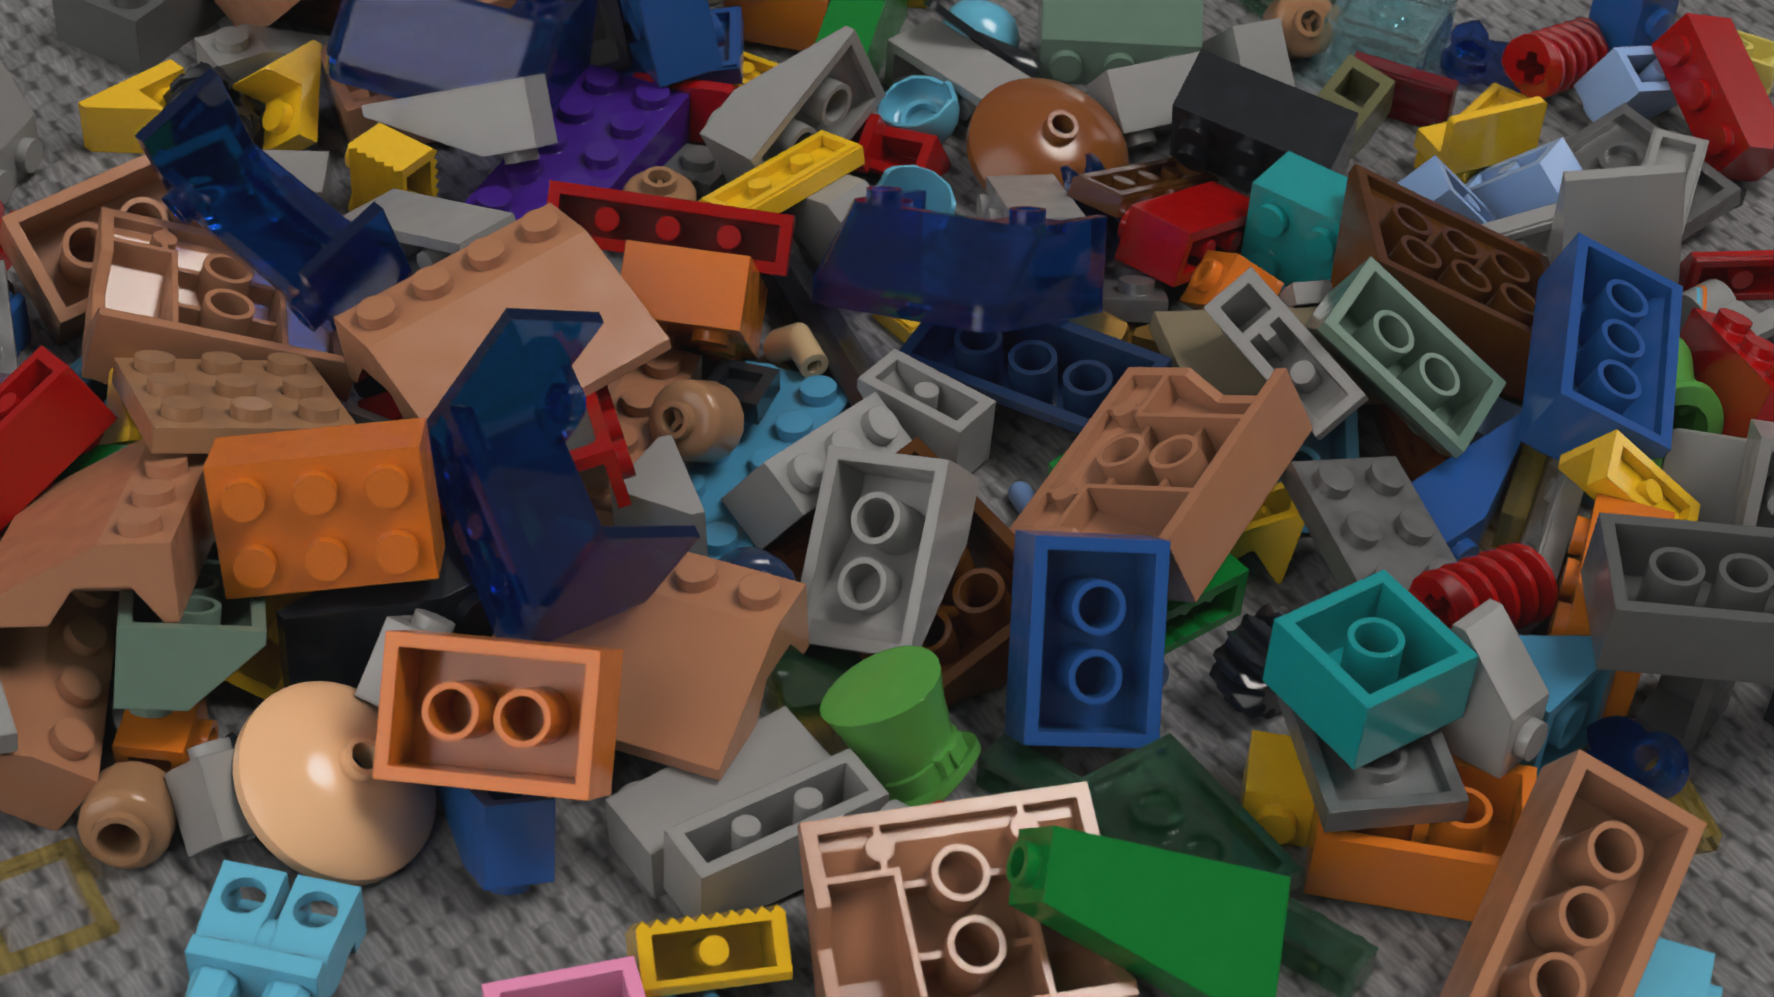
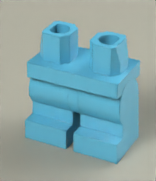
M224 860L201 915L196 935H192L185 950L190 978L185 997H331L339 986L350 952H357L367 932L362 888L298 874L290 891L287 872ZM255 887L260 889L266 895L265 901L258 902L241 898L240 888ZM325 901L331 903L338 909L336 917L312 913L311 902Z

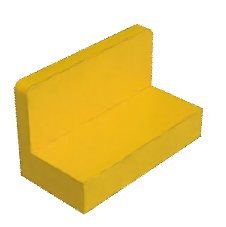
M1540 96L1453 115L1449 117L1447 122L1417 128L1414 147L1427 161L1436 155L1454 174L1495 165L1537 147L1547 103Z
M1618 429L1560 455L1558 469L1594 501L1597 493L1676 512L1674 519L1698 521L1701 504Z

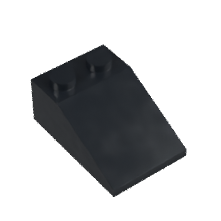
M451 524L443 528L445 551L439 579L319 590L276 611L284 688L310 681L335 682L358 688L386 618L388 616H413L416 608L433 612L455 623L452 633L492 637L501 617L499 568Z

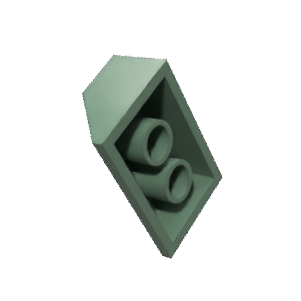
M1040 0L1035 40V58L1041 62V66L1036 73L1037 78L1051 79L1065 84L1088 85L1106 70L1199 52L1202 49L1204 0Z
M1371 256L1324 297L1304 325L1327 352L1339 360L1363 383L1368 391L1383 401L1408 425L1412 432L1426 441L1438 454L1458 458L1465 452L1506 385V382Z
M208 559L204 563L180 623H165L134 590H120L113 709H129L131 714L144 718L165 717L170 715L173 710L189 711L266 646L265 596L226 600L219 560Z

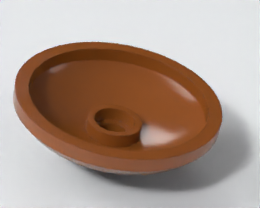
M1023 78L996 87L980 101L967 128L966 150L968 160L975 177L985 191L986 176L1054 174L1068 192L1074 176L1129 165V155L1124 136L1108 111L1083 91L1051 79ZM1073 199L1086 216V221L1104 213Z

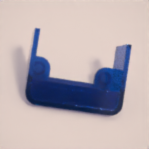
M341 0L326 48L325 72L331 79L339 83L398 99L545 73L551 109H553L591 62L597 0H570V2L562 0H518L510 9L477 0Z
M211 68L134 135L165 189L168 191L162 197V201L167 208L187 226L194 220L279 290L290 300L287 305L292 313L311 331L315 332L321 326L331 333L336 332L337 329L333 317L356 306L363 299L376 295L414 275L384 209L374 201L352 222L347 220L253 142L219 75Z
M892 186L866 187V196L853 200L813 276L812 301L825 306L975 332H1006L1102 313L1107 216L1092 215L1067 220H1054L1046 218L1045 208L1015 206L1009 208V217L986 219L926 210L925 190L902 191V188Z
M506 308L427 419L437 493L495 637L552 642L639 606L651 597L700 538L695 525L601 526L566 445V441L577 428L586 410L585 392L578 381L572 365L604 324L600 312Z

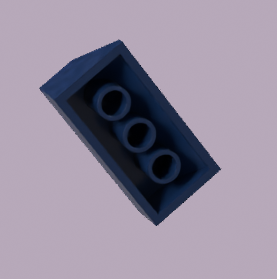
M957 280L953 281L899 350L995 400L1000 405L1077 434L1082 431L1128 367H1172V358Z

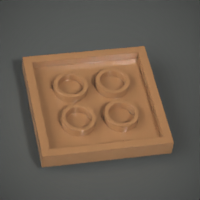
M142 350L136 352L134 358L114 357L112 383L151 454H209L217 437L356 424L313 363L298 354L278 352L269 354L267 360H242L239 355L234 353L210 351L203 353L201 359H176L173 354L168 352Z

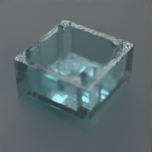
M1337 0L1324 19L1315 72L1332 77L1349 54L1354 56L1356 51H1360L1433 73L1447 51L1458 0Z

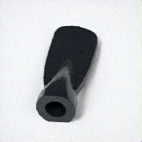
M935 0L924 1L923 4L984 49L1031 78H1034L1038 72L1041 62L1028 52L976 31Z

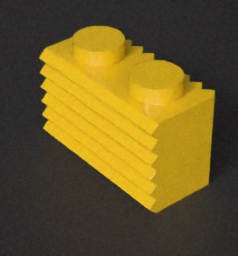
M378 123L348 143L345 164L350 169L352 195L348 204L349 212L392 189L436 197L439 188L436 187L439 179L435 178L438 169L435 168L438 160L434 159L437 150L382 123Z
M778 904L765 908L760 906L750 910L744 908L738 911L729 910L723 913L714 912L708 915L699 914L692 917L686 915L677 919L671 917L662 921L656 919L647 923L640 921L632 924L625 932L627 957L634 956L646 997L693 993L791 980L793 978L786 913Z

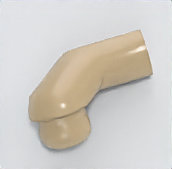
M797 322L774 329L765 339L763 347L765 358L776 367L791 370L787 362L793 360L805 378L822 375L828 367V358L809 327L804 323Z

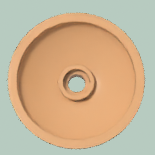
M310 681L294 684L277 691L263 701L248 717L237 737L233 754V781L243 815L258 839L272 854L287 866L305 876L354 886L367 885L390 877L407 865L426 843L436 815V786L372 779L379 707L354 696L357 688L327 681ZM353 757L361 763L363 768L354 761Z

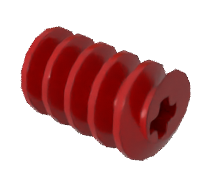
M1576 18L1551 27L1525 33L1512 39L1504 49L1501 63L1505 74L1522 94L1530 98L1540 96L1542 99H1545L1551 95H1557L1573 89V85L1604 58L1609 51L1599 26L1590 18Z
M1518 542L1503 544L1496 549L1482 551L1476 556H1468L1458 562L1444 564L1438 569L1426 570L1413 579L1408 590L1450 630H1452L1454 623L1488 599L1503 605L1515 629L1525 628L1532 622L1546 620L1553 614L1558 603V586L1552 569L1544 557L1532 547Z

